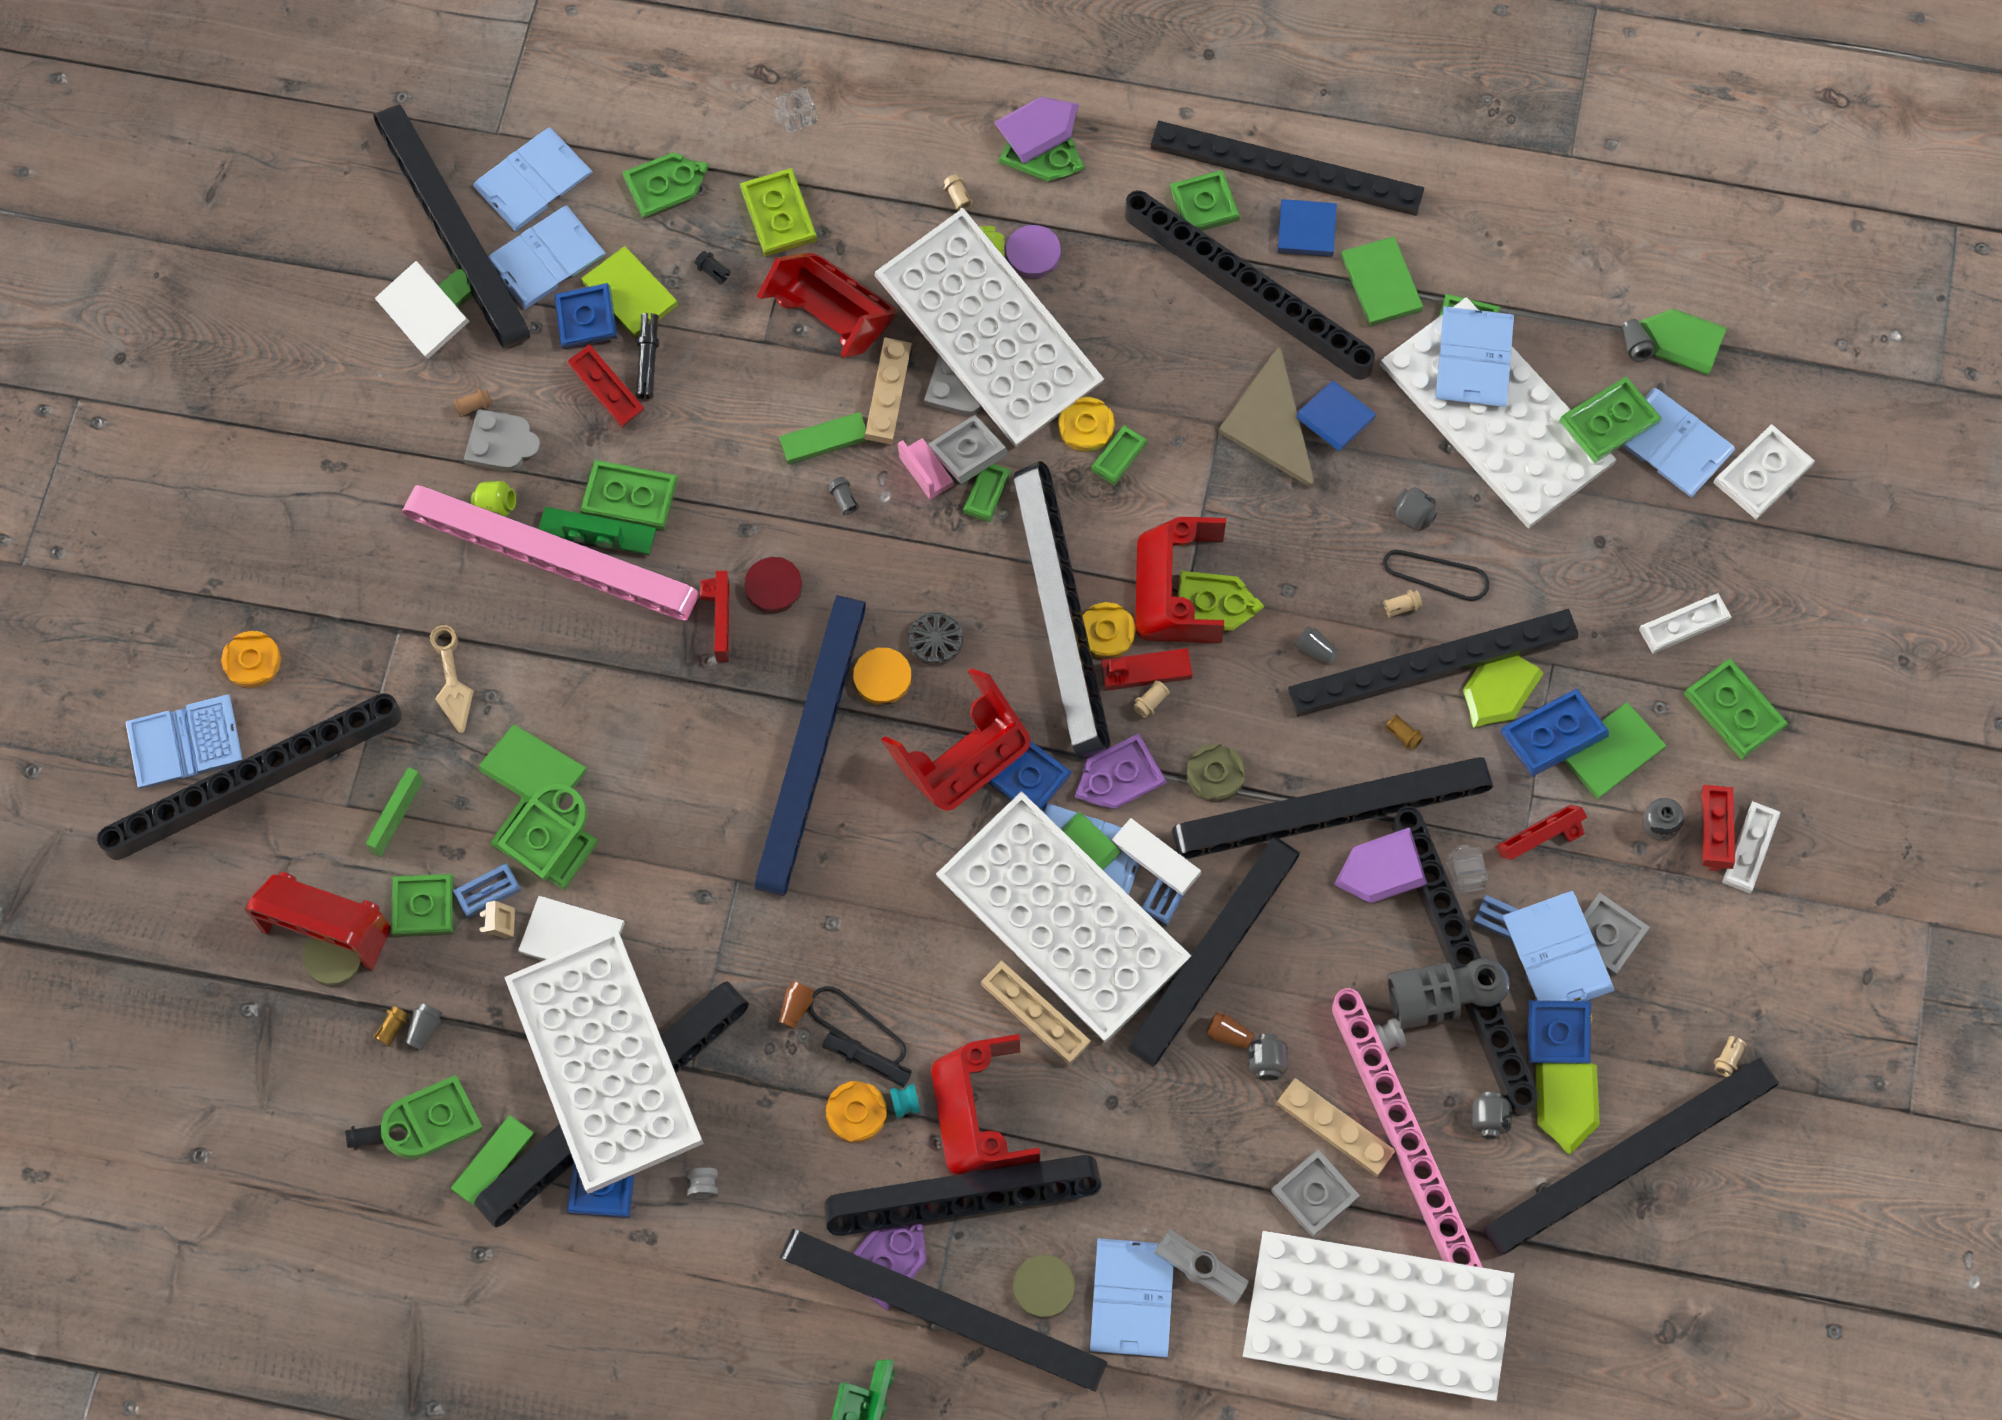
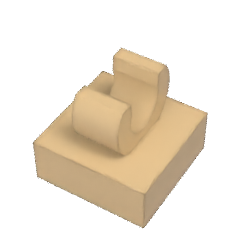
M498 901L487 902L486 910L480 913L481 917L486 918L485 927H480L479 931L504 939L514 937L515 908Z

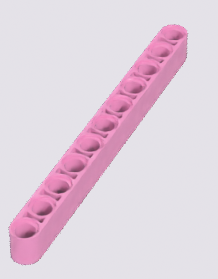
M416 485L402 510L405 516L418 523L681 621L688 620L699 597V592L687 584L423 486Z
M1351 988L1338 991L1332 1005L1333 1016L1390 1144L1396 1150L1395 1155L1442 1260L1455 1263L1452 1256L1454 1253L1460 1252L1468 1258L1467 1265L1483 1268L1361 996ZM1348 1000L1353 1003L1355 1008L1351 1011L1343 1010L1339 1006V1002ZM1356 1027L1362 1028L1367 1033V1036L1361 1039L1356 1038L1351 1030ZM1366 1055H1374L1379 1060V1064L1377 1066H1369L1365 1063L1364 1057ZM1382 1082L1387 1083L1391 1087L1392 1092L1382 1094L1377 1090L1376 1085ZM1394 1110L1399 1111L1403 1114L1404 1121L1394 1122L1390 1119L1388 1113ZM1407 1138L1412 1139L1416 1143L1417 1149L1412 1151L1406 1150L1402 1146L1401 1141ZM1416 1167H1424L1428 1170L1430 1177L1420 1179L1415 1175L1414 1169ZM1436 1195L1442 1200L1443 1205L1439 1208L1431 1207L1427 1202V1197ZM1450 1224L1455 1229V1235L1451 1237L1443 1235L1439 1228L1440 1225Z

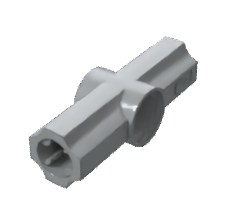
M1171 1229L1166 1232L1154 1252L1184 1272L1191 1282L1202 1284L1232 1305L1236 1304L1249 1282L1219 1262L1212 1252L1201 1250ZM1196 1260L1206 1263L1208 1267L1207 1274H1201L1196 1270Z

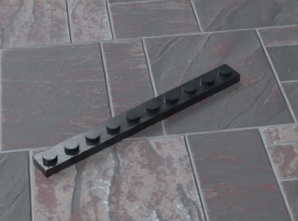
M1159 120L1151 141V149L1414 216L1418 214L1425 188Z
M1565 609L1289 686L1288 692L1296 716L1299 717L1578 639L1579 633L1570 610Z

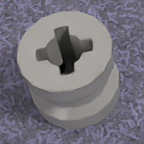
M1396 1018L1389 1019L1388 1023L1382 1026L1379 1024L1374 1025L1386 1054L1389 1053L1391 1048H1403L1406 1046L1405 1035L1402 1028L1400 1029Z
M693 1168L687 1171V1178L690 1180V1187L687 1189V1196L689 1198L709 1199L718 1196V1188L715 1186V1180L718 1178L717 1169Z

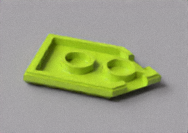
M1180 571L1178 597L1187 598L1193 603L1195 619L1224 620L1223 631H1234L1264 608L1259 599L1251 594L1243 581L1237 576Z
M1520 656L1478 666L1463 689L1473 728L1484 727L1487 724L1514 721L1544 673L1541 669Z
M1592 1063L1535 1064V1082L1538 1093L1536 1102L1537 1125L1546 1134L1548 1133L1570 1156L1600 1125L1597 1065Z

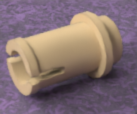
M954 174L944 180V190L950 194L957 211H960L962 208L967 210L973 205V201L963 186V178Z
M1411 589L1407 591V594L1383 601L1384 606H1387L1384 608L1388 618L1411 610L1417 612L1418 608L1423 606L1419 592L1417 590L1412 592Z
M1156 681L1142 697L1135 699L1133 708L1143 718L1152 716L1154 709L1170 694V691L1162 682Z
M1734 1036L1728 1037L1720 1057L1715 1059L1714 1070L1721 1076L1728 1077L1738 1071L1737 1064L1747 1047V1044L1742 1039L1738 1038L1736 1043H1734L1736 1038Z

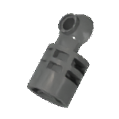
M1479 958L1469 962L1465 967L1452 969L1450 962H1444L1440 965H1428L1424 968H1412L1387 974L1392 1013L1394 1018L1398 1020L1400 1029L1423 1026L1432 1022L1439 1023L1448 1019L1461 1018L1462 1004L1473 1003L1480 1007H1491L1500 1003L1507 996L1510 988L1509 976L1505 968L1489 958ZM1478 976H1489L1493 984L1490 986L1482 985L1478 981Z

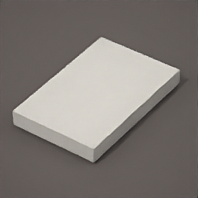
M417 261L375 297L378 303L428 359L470 322Z
M1771 424L1715 478L1713 483L1757 520L1813 466L1815 460Z
M538 896L518 952L522 955L544 961L616 929L621 935L625 923L624 920Z

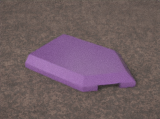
M1041 96L995 121V125L1023 164H1026L1071 138L1079 104Z
M1138 733L1086 760L1075 798L1115 810L1167 784V781Z
M1407 828L1353 847L1334 885L1370 904L1427 885L1411 829Z
M920 1223L871 1231L853 1254L913 1279L927 1262L923 1225ZM870 1297L883 1309L888 1311L891 1308V1305Z

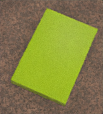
M792 168L739 183L765 257L817 241L816 232Z
M625 246L581 278L582 283L586 287L605 283L611 286L614 316L634 338H637L641 333V314L648 313L650 324L651 313L657 314L660 320L678 306V301Z

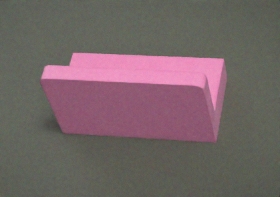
M923 438L908 447L903 440L898 443L899 458L929 500L954 486L953 479Z

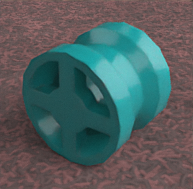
M914 1083L907 1085L905 1089H890L896 1119L903 1118L907 1113L921 1114Z

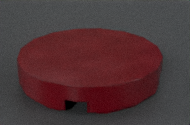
M781 557L760 559L751 566L746 574L744 583L748 600L757 609L766 613H779L791 608L792 604L800 598L803 586L800 572L796 566Z

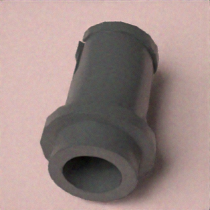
M838 477L829 483V493L835 496L842 514L849 515L858 510L859 504L849 488L850 482L845 480L844 477Z

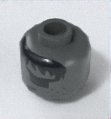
M1416 487L1411 488L1409 491L1404 489L1393 505V509L1396 510V519L1413 530H1419L1424 525L1429 527L1438 512L1434 511L1436 506L1435 499Z
M1659 798L1652 801L1647 807L1642 819L1643 828L1651 838L1658 841H1668L1674 838L1681 830L1685 820L1684 811L1675 800Z
M1275 1034L1259 1035V1039L1251 1042L1248 1046V1066L1250 1072L1255 1074L1257 1079L1263 1081L1280 1079L1281 1075L1288 1070L1287 1044L1277 1039Z
M1481 1093V1097L1476 1098L1472 1105L1471 1124L1473 1129L1481 1132L1482 1138L1500 1139V1134H1505L1512 1128L1513 1107L1511 1102L1502 1093Z

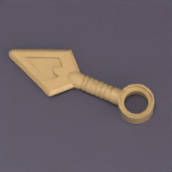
M441 625L436 627L430 635V641L434 650L441 654L446 679L445 686L435 700L459 733H463L466 728L474 690L458 681L452 653L458 646V638L451 627ZM443 633L452 636L451 643L445 647L436 644L437 637Z

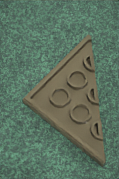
M1277 347L1220 426L1219 433L1312 488L1314 478L1300 422L1296 418L1297 410L1282 350Z

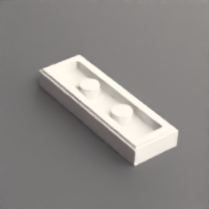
M1719 593L1641 625L1639 631L1652 654L1730 622L1732 616Z
M1753 801L1751 802L1735 845L1733 869L1726 870L1722 883L1751 894L1780 816V811Z
M1132 818L1127 821L1112 839V842L1120 850L1182 896L1201 875L1199 868Z

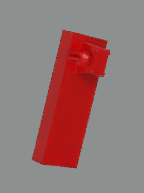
M590 344L567 361L569 367L577 374L621 428L644 411L641 403Z
M725 570L716 571V578L700 581L701 600L715 602L714 652L717 662H729L730 580L728 571Z
M1188 648L1101 660L1105 691L1153 685L1156 681L1168 683L1192 679Z
M1703 785L1701 790L1702 866L1709 867L1710 871H1721L1722 868L1733 869L1735 864L1733 787Z
M1570 804L1495 847L1500 857L1513 860L1559 833L1562 834L1565 841L1572 842L1585 834L1581 821L1585 820L1587 816L1583 807Z

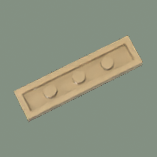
M884 337L864 437L865 440L892 445L912 345L910 342Z
M1002 960L981 981V985L1069 1065L1091 1044L1090 1039Z
M1294 1078L1277 1101L1276 1105L1376 1177L1379 1176L1396 1152L1391 1146L1296 1078Z

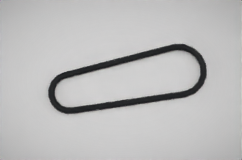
M1398 549L1389 551L1383 559L1384 568L1388 573L1464 600L1475 601L1481 599L1489 590L1488 576L1483 570L1474 566ZM1392 554H1402L1480 573L1484 578L1485 588L1477 596H1466L1395 572L1388 567L1387 561Z
M824 986L814 992L812 996L814 999L823 991L838 993L900 1044L902 1053L894 1062L899 1064L906 1055L905 1043L840 989L833 986ZM813 1002L811 1003V1005L809 1006V1011L811 1016L816 1021L826 1026L830 1030H833L834 1032L840 1034L841 1036L852 1041H855L850 1036L846 1035L839 1029L835 1028L825 1020L818 1017V1015L814 1012Z

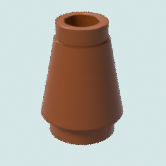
M792 981L791 986L786 988L778 1022L795 1029L797 1023H799L813 1002L814 998L812 996L815 990Z
M1216 1012L1206 1031V1034L1211 1036L1213 1041L1244 1049L1248 1048L1254 1035L1253 1032L1249 1031L1225 1012L1223 1015Z

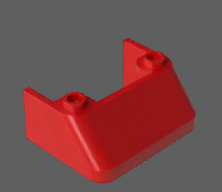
M810 252L777 257L757 294V297L760 299L775 297L778 299L777 303L786 309L802 307L841 334L840 343L843 345V350L840 355L844 358L865 353L889 326L897 313L896 308L822 256Z
M1176 517L1143 532L1139 536L1137 541L1135 627L1136 634L1141 639L1146 641L1222 643L1224 620L1195 619V607L1189 599L1172 597L1173 545H1187L1192 541L1224 542L1226 518Z
M973 668L967 672L983 694L973 702L970 708L971 719L977 728L934 762L924 752L912 751L908 753L902 743L886 736L881 739L904 775L936 807L945 811L958 807L1028 750L1031 742L1029 733L990 674Z
M280 872L279 875L272 874L249 899L245 911L263 934L268 935L272 925L275 924L355 952L369 971H373L391 930V926L384 915L379 912L380 907L375 903L363 900L361 904L296 881V877L286 872Z
M1019 1034L970 1042L938 1058L932 1065L931 1075L946 1166L952 1175L1040 1162L1039 1147L1008 1152L1007 1142L1002 1134L996 1131L979 1132L970 1074L986 1070L991 1063L992 1057L1020 1053Z

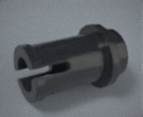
M702 251L694 262L697 265V270L707 273L719 285L723 284L728 279L725 275L730 276L731 270L713 258V253Z
M381 1124L357 1129L355 1126H351L350 1130H345L347 1148H354V1151L362 1146L384 1144L381 1136Z

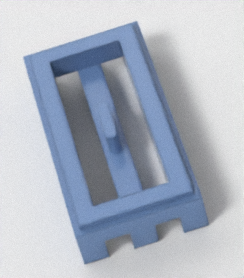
M505 863L453 891L467 918H470L485 910L487 902H501L522 890L508 864ZM504 874L507 875L506 878L464 899L463 896ZM509 884H512V885H510L509 887H507V888H505V889H503V890H501V891H499V892H497V893H495V894H493V895H491V896L485 898L484 900H482V901H480V902H478V903H476V904H474V905L468 907L469 905L475 903L476 901H478V900H480V899H482V898H484V897H486V896H488V895H490V894H492V893L498 891L499 889H501V888H503V887H505V886H507V885H509Z
M1158 878L1142 909L1155 921L1158 920L1167 927L1183 896L1177 892L1164 916L1161 912L1174 890L1168 886L1156 909H1151L1150 907L1164 883Z
M1485 895L1473 924L1512 941L1506 928L1482 917L1486 915L1505 924L1502 914L1487 908V906L1504 914L1519 909Z

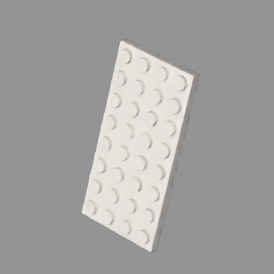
M964 208L875 271L874 276L1015 448L1104 381V378Z
M1467 297L1454 306V308L1478 310ZM1441 315L1381 359L1380 366L1529 529L1613 466L1616 458L1609 454L1596 463L1591 460L1559 421L1562 415L1570 411L1569 407L1513 347H1511L1506 407L1436 399L1443 315Z
M1022 791L936 873L937 877L1105 1043L1191 957L1178 942Z
M617 929L504 977L585 1191L588 1194L704 1144Z
M1263 1231L1243 1357L1496 1402L1514 1273Z

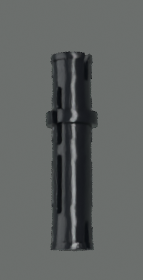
M648 313L641 314L640 337L637 338V346L640 348L635 396L640 399H644V388H646V399L654 397L656 348L659 347V339H657L659 316L651 313L650 324Z
M833 1030L829 1031L822 1044V1048L845 1058V1062L860 1065L902 1088L905 1087L912 1074L911 1069L862 1046V1042L847 1039Z

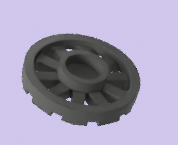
M943 612L926 613L921 615L912 624L908 635L909 647L913 655L921 662L929 665H942L950 662L959 654L963 645V632L958 622L952 616L943 614ZM934 619V627L931 626L928 620ZM940 620H945L946 622L939 628ZM923 624L926 630L918 628V626ZM950 626H954V630L947 631ZM915 634L922 636L921 638L917 639L913 638ZM958 637V640L954 641L948 638ZM925 644L920 650H916V646ZM946 646L954 648V651H948ZM930 650L932 651L931 656L928 658L925 656V654ZM938 651L942 652L943 658L939 659L937 656Z

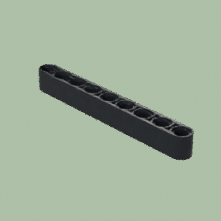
M1277 837L1272 838L1135 1035L1127 1051L1151 1067H1155L1286 878L1300 855L1299 851Z
M1079 1155L834 1194L826 1199L824 1204L826 1226L831 1234L844 1236L1093 1196L1100 1191L1102 1182L1096 1159L1089 1155Z

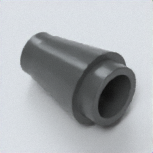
M1637 319L1626 321L1622 328L1628 356L1636 362L1648 360L1655 353V343Z
M1309 626L1304 629L1294 644L1300 648L1299 652L1328 665L1333 662L1339 653V650L1316 628L1312 629Z
M420 1002L418 1009L414 1008L405 1043L422 1050L423 1046L442 1022L440 1017L443 1012Z

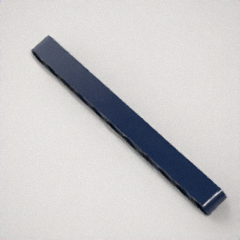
M839 595L835 598L757 871L755 890L785 896L787 893L864 619L866 601Z

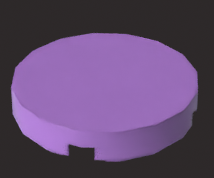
M1027 225L1017 229L1010 235L1006 244L1007 262L1018 275L1027 278L1045 276L1046 273L1051 270L1053 271L1057 267L1061 259V244L1056 234L1040 225Z

